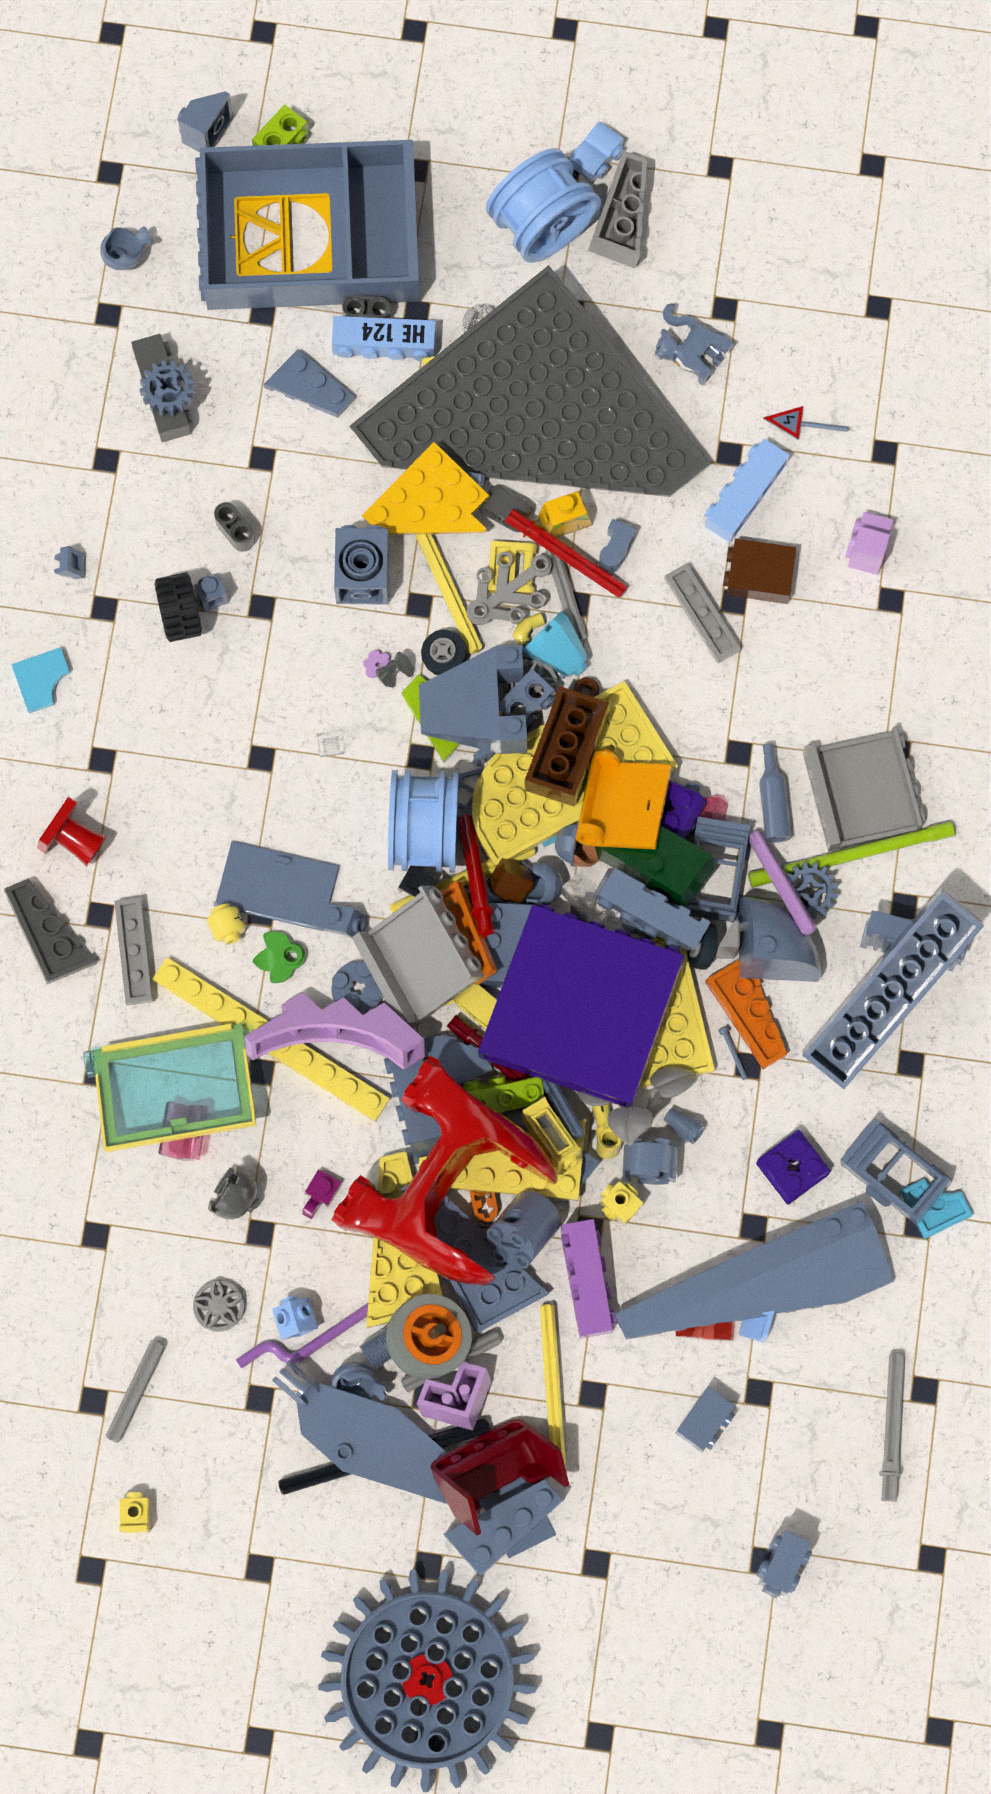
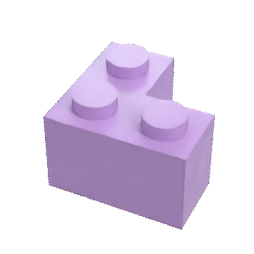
M863 512L861 520L856 519L845 556L850 558L848 567L878 575L889 540L893 519L868 512Z
M463 1362L458 1368L452 1386L426 1379L417 1401L421 1415L473 1430L491 1384L487 1368Z

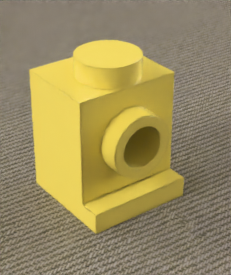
M142 1492L126 1493V1498H120L119 1532L150 1533V1499L143 1498ZM131 1507L138 1508L139 1513L136 1517L129 1515Z

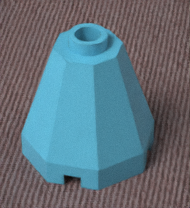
M562 611L522 649L529 658L537 660L567 677L571 674L577 677L588 666L585 663L588 656L569 618Z

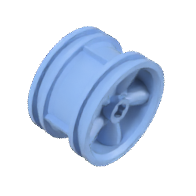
M558 148L539 152L517 166L498 184L486 204V212L493 219L494 223L501 229L509 228L515 235L513 246L528 263L544 260L570 244L588 227L601 206V199L593 192L591 186L584 182L577 183L573 178L574 166Z
M392 770L389 803L388 870L394 871L395 865L401 866L402 871H407L408 866L436 867V872H442V867H450V873H455L459 772H453V777H446V772L440 771V777L411 776V770H405V775H398V770Z

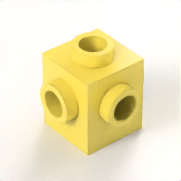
M619 1181L615 1186L609 1184L601 1193L603 1199L600 1205L603 1207L602 1213L611 1221L616 1219L625 1226L642 1208L643 1202L636 1197L638 1192L630 1184L626 1183L623 1185ZM616 1200H622L624 1204H617Z

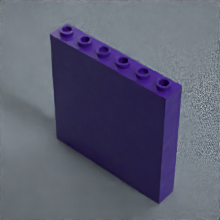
M540 904L539 907L532 905L478 1050L479 1058L625 1108L633 1107L684 963V955L680 954V950L674 947L666 946L662 948L646 938H640V940L631 938L629 933L616 929L613 932L604 929V925L595 921H590L589 923L580 921L578 916L571 913H565L564 915L556 913L553 908L547 905Z

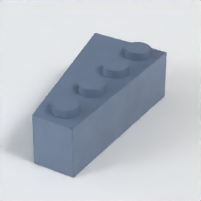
M608 868L593 894V897L598 899V905L609 911L612 908L621 913L620 918L632 925L636 922L644 927L642 932L655 939L658 936L665 940V946L674 947L681 951L696 949L710 925V921L703 917L701 920H695L690 917L691 911L682 905L667 904L669 900L666 896L654 890L647 892L645 890L646 885L616 868Z

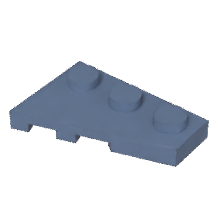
M299 349L264 383L265 389L285 394L287 398L297 399L309 404L312 408L337 418L355 400L354 395Z

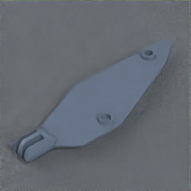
M291 1360L286 1364L306 1383L302 1385L284 1368L279 1373L299 1391L295 1394L276 1376L272 1379L277 1386L297 1403L301 1435L340 1470L447 1504L431 1471L432 1462L447 1454V1452L400 1410L317 1383ZM493 1493L477 1500L481 1508H492L498 1505V1498Z

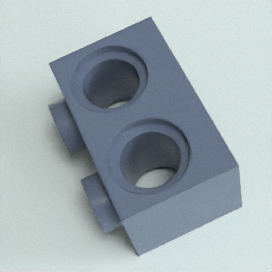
M531 669L499 702V711L504 716H513L512 711L515 706H525L526 728L529 729L536 722V715L542 708L547 710L554 703L556 692L542 677ZM536 686L544 688V693L540 698H532L530 696L531 690Z

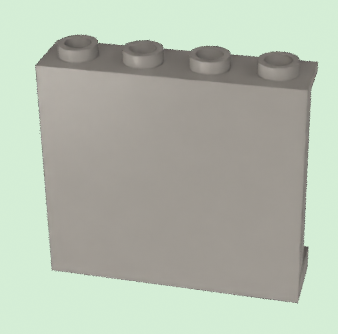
M897 726L893 727L891 732L817 748L815 744L805 746L803 757L828 852L919 831L923 825L922 823L925 822L922 807L918 808L916 798L919 796L917 785L915 782L911 783L909 775L912 773L911 762L909 758H905L903 749H905L904 736L902 733H898Z
M435 886L418 887L420 890L418 895L370 931L358 932L352 937L388 1006L411 1028L416 1027L484 977L479 960L470 951L467 938L460 933L455 924L456 919L445 906L443 895Z

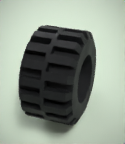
M184 572L156 578L154 584L165 636L168 641L174 642L201 636L202 627L191 577L188 573Z

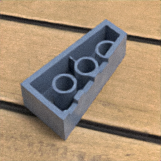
M384 1058L387 1074L392 1073L394 1078L393 1082H389L393 1098L398 1097L400 1105L395 1106L399 1122L404 1121L406 1129L402 1130L405 1146L410 1145L414 1164H419V1158L428 1156L441 1136L440 1126L433 1117L420 1112L415 1113L405 1106L406 1104L401 1101L404 1091L416 1078L419 1068L423 1064V1058L405 1070L390 1059Z
M543 1480L477 1515L481 1534L476 1536L465 1525L461 1524L443 1535L481 1577L555 1510L563 1500Z

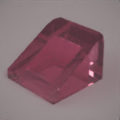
M704 797L706 803L698 817L725 821L728 803L720 797Z

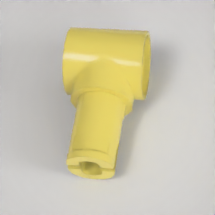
M609 1104L602 1105V1109L601 1106H593L592 1109L597 1124L595 1130L597 1136L596 1151L601 1158L613 1159L619 1154L622 1140L613 1133L608 1125L607 1118L610 1113ZM611 1140L615 1143V1146L608 1147L603 1144V1141Z

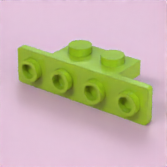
M495 1075L490 1077L488 1082L479 1083V1081L475 1080L463 1084V1088L468 1093L498 1113L531 1106L545 1097L542 1079L536 1077L513 1081L505 1077V1075Z

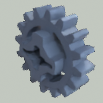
M162 360L160 367L153 363L152 372L144 371L147 379H140L142 388L139 390L141 396H145L143 398L144 404H150L151 412L159 409L160 416H163L165 411H169L170 415L174 416V410L176 409L183 413V405L191 406L189 397H195V390L193 388L196 385L195 380H191L193 378L191 371L185 372L184 364L177 368L174 360H172L170 365H166L165 360ZM181 381H183L185 384L184 391H182L181 387H179L181 385ZM152 385L154 386V389H156L155 392H154V393H155L154 396H153L152 393H151V386H152Z
M804 862L801 866L802 870L794 866L792 867L794 874L786 873V876L793 886L796 878L801 875V883L795 888V891L800 900L805 902L806 910L813 920L816 919L817 912L822 916L826 915L825 907L830 909L834 907L830 900L838 898V895L832 893V890L837 888L838 884H831L830 880L834 878L833 874L825 875L827 867L818 870L817 863L814 862L811 868H808L807 863ZM812 874L820 877L824 883L820 884L815 881ZM807 884H809L810 888H820V890L811 894V898L808 894L798 893L807 888ZM826 893L824 901L817 906L819 896Z

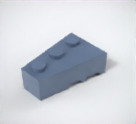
M489 903L493 910L491 920L494 933L488 935L485 941L498 972L479 984L481 987L502 988L532 905Z

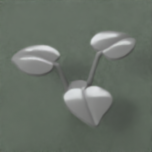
M669 1066L657 1070L650 1078V1083L654 1088L651 1089L647 1107H629L627 1109L619 1106V1108L614 1109L608 1115L607 1120L610 1129L629 1146L637 1138H646L648 1129L653 1123L651 1108L655 1094L659 1092L665 1098L678 1096L696 1083L698 1076L680 1067ZM578 1092L581 1101L588 1105L602 1106L609 1103Z

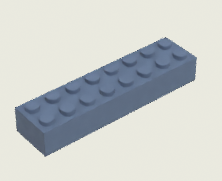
M940 888L805 1046L802 1056L841 1088L845 1089L984 927L983 921L943 888Z

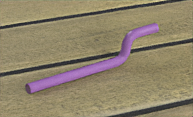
M368 1303L294 1353L287 1352L278 1343L267 1341L258 1344L237 1358L236 1361L242 1369L264 1353L271 1352L282 1362L287 1363L291 1360L294 1364L298 1363L366 1318Z

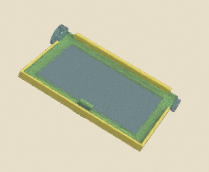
M226 1024L102 1046L101 1049L84 1051L83 1057L88 1078L96 1077L105 1153L257 1126L244 1037L250 1033L249 1028L244 1029L243 1024Z

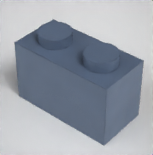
M708 1386L675 1434L701 1453L705 1448L711 1450L720 1438L716 1435L721 1425L727 1428L734 1418L735 1414L731 1411L735 1405Z

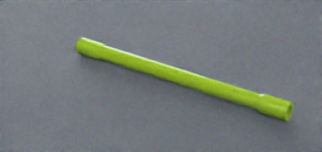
M949 821L929 826L923 830L789 863L781 867L785 874L793 875L792 867L797 866L799 870H802V863L806 862L808 868H811L815 862L819 870L823 867H831L929 841L934 842L955 836L952 822ZM765 869L748 873L752 888L772 883Z

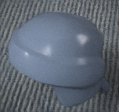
M145 226L141 227L136 235L125 228H113L104 237L100 246V255L103 262L115 270H128L136 266L142 258L145 245L153 241L150 236H147L149 233Z
M524 861L520 862V865L530 869L534 881L530 894H526V902L537 905H549L559 897L563 886L562 877L550 863L545 861L534 862L529 867Z
M349 1362L343 1364L332 1375L331 1387L367 1399H371L376 1395L383 1401L387 1397L385 1393L386 1385L382 1384L380 1379L375 1377L373 1370L364 1363Z

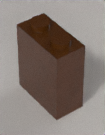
M735 538L733 547L728 546L726 562H731L730 571H725L723 586L727 587L726 595L788 604L796 547Z

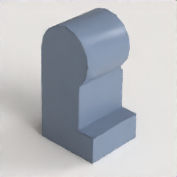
M612 518L607 533L611 539L608 545L600 551L599 566L608 573H614L619 570L635 537L636 528Z

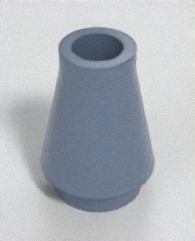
M673 1107L664 1117V1121L671 1126L685 1143L690 1142L694 1144L705 1129L701 1124V1120L677 1111Z

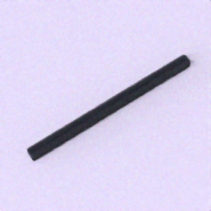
M484 1418L476 1421L473 1430L457 1426L428 1436L440 1447L481 1436L490 1431L487 1419ZM331 1464L278 1481L281 1494L285 1495L351 1474L340 1470L335 1464Z

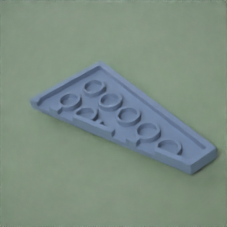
M406 1185L405 1187L401 1188L402 1193L405 1192V1190L407 1189L408 1185ZM445 1196L433 1219L438 1239L451 1247H458L468 1254V1258L496 1277L486 1286L464 1284L449 1279L477 1333L549 1295L521 1267L495 1261L491 1255L492 1249L487 1241V1234Z

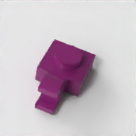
M318 1169L305 1190V1195L311 1198L305 1204L302 1215L312 1220L320 1204L329 1207L342 1182Z

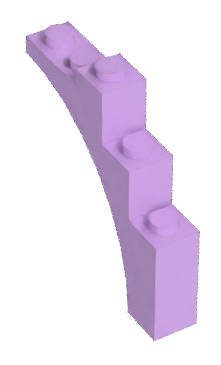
M303 992L281 1004V1015L274 1017L268 1023L244 1036L246 1054L252 1060L277 1049L309 1042H337L356 1045L390 1059L403 1070L425 1057L424 1039L385 1003L370 1009L366 1014L362 1015L343 997L322 1010Z

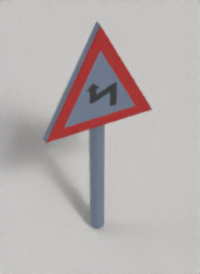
M803 406L763 417L764 420L797 440L799 439L800 426L844 432L849 431V428L845 426L801 421Z

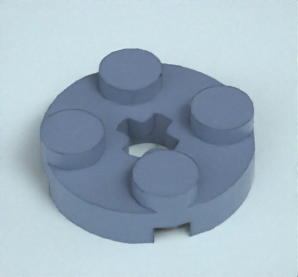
M364 961L351 962L342 966L332 978L331 992L334 1002L344 997L362 1015L366 1014L370 1009L379 1006L383 998ZM358 982L365 985L361 995L350 991L353 988V983Z

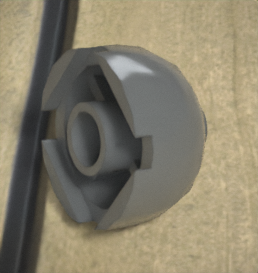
M234 1164V1170L229 1168L216 1186L214 1193L217 1194L215 1202L210 1199L208 1210L221 1218L231 1220L242 1217L247 1211L253 1212L259 1201L256 1198L258 1188L254 1177L241 1166Z

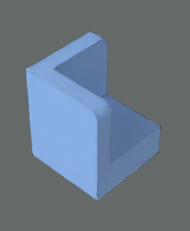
M774 1311L762 1313L766 1317L742 1320L739 1335L765 1343Z

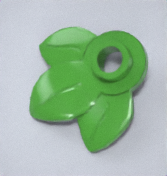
M264 933L263 938L267 948L254 957L253 964L263 971H270L271 983H282L290 978L294 969L303 965L306 958L305 951L299 944L291 943L283 933ZM290 953L297 954V959L294 961L288 960L287 957Z

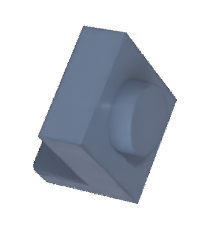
M329 903L321 928L326 932L346 935L352 939L358 932H364L367 917L355 908Z

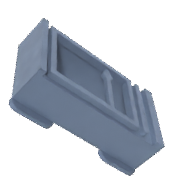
M698 817L693 840L694 845L700 848V843L739 849L737 862L713 858V863L736 867L731 904L726 905L692 899L686 907L691 911L692 916L731 923L738 921V902L742 898L739 895L744 860L749 858L751 845L748 841V835L751 834L749 832L750 825Z
M876 1119L870 1123L840 1159L841 1166L867 1186V1194L884 1207L893 1206L916 1226L952 1183L951 1178L934 1164L927 1162L902 1142L894 1132ZM890 1143L900 1152L887 1168L878 1174L876 1180L865 1170L886 1145ZM903 1154L936 1180L913 1208L880 1183L886 1179L887 1173Z

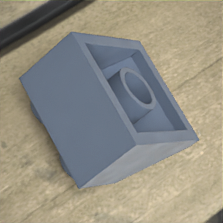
M224 91L191 100L186 108L183 107L180 110L177 121L183 144L200 152V148L214 147L233 117L230 93Z

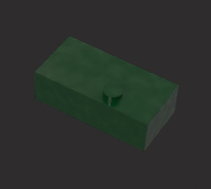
M661 825L656 849L595 846L598 860L622 871L646 885L648 889L659 892L672 903L679 906L682 905L685 908L715 869L712 854Z

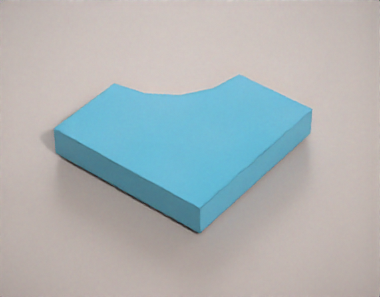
M61 647L11 664L29 714L53 706L52 695L56 684L62 677L70 673Z
M923 1179L900 1190V1194L904 1202L913 1208L931 1186ZM961 1191L951 1194L943 1193L917 1224V1227L925 1240L972 1217L973 1214Z

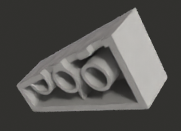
M623 151L588 251L633 268L636 267L640 258L647 159Z

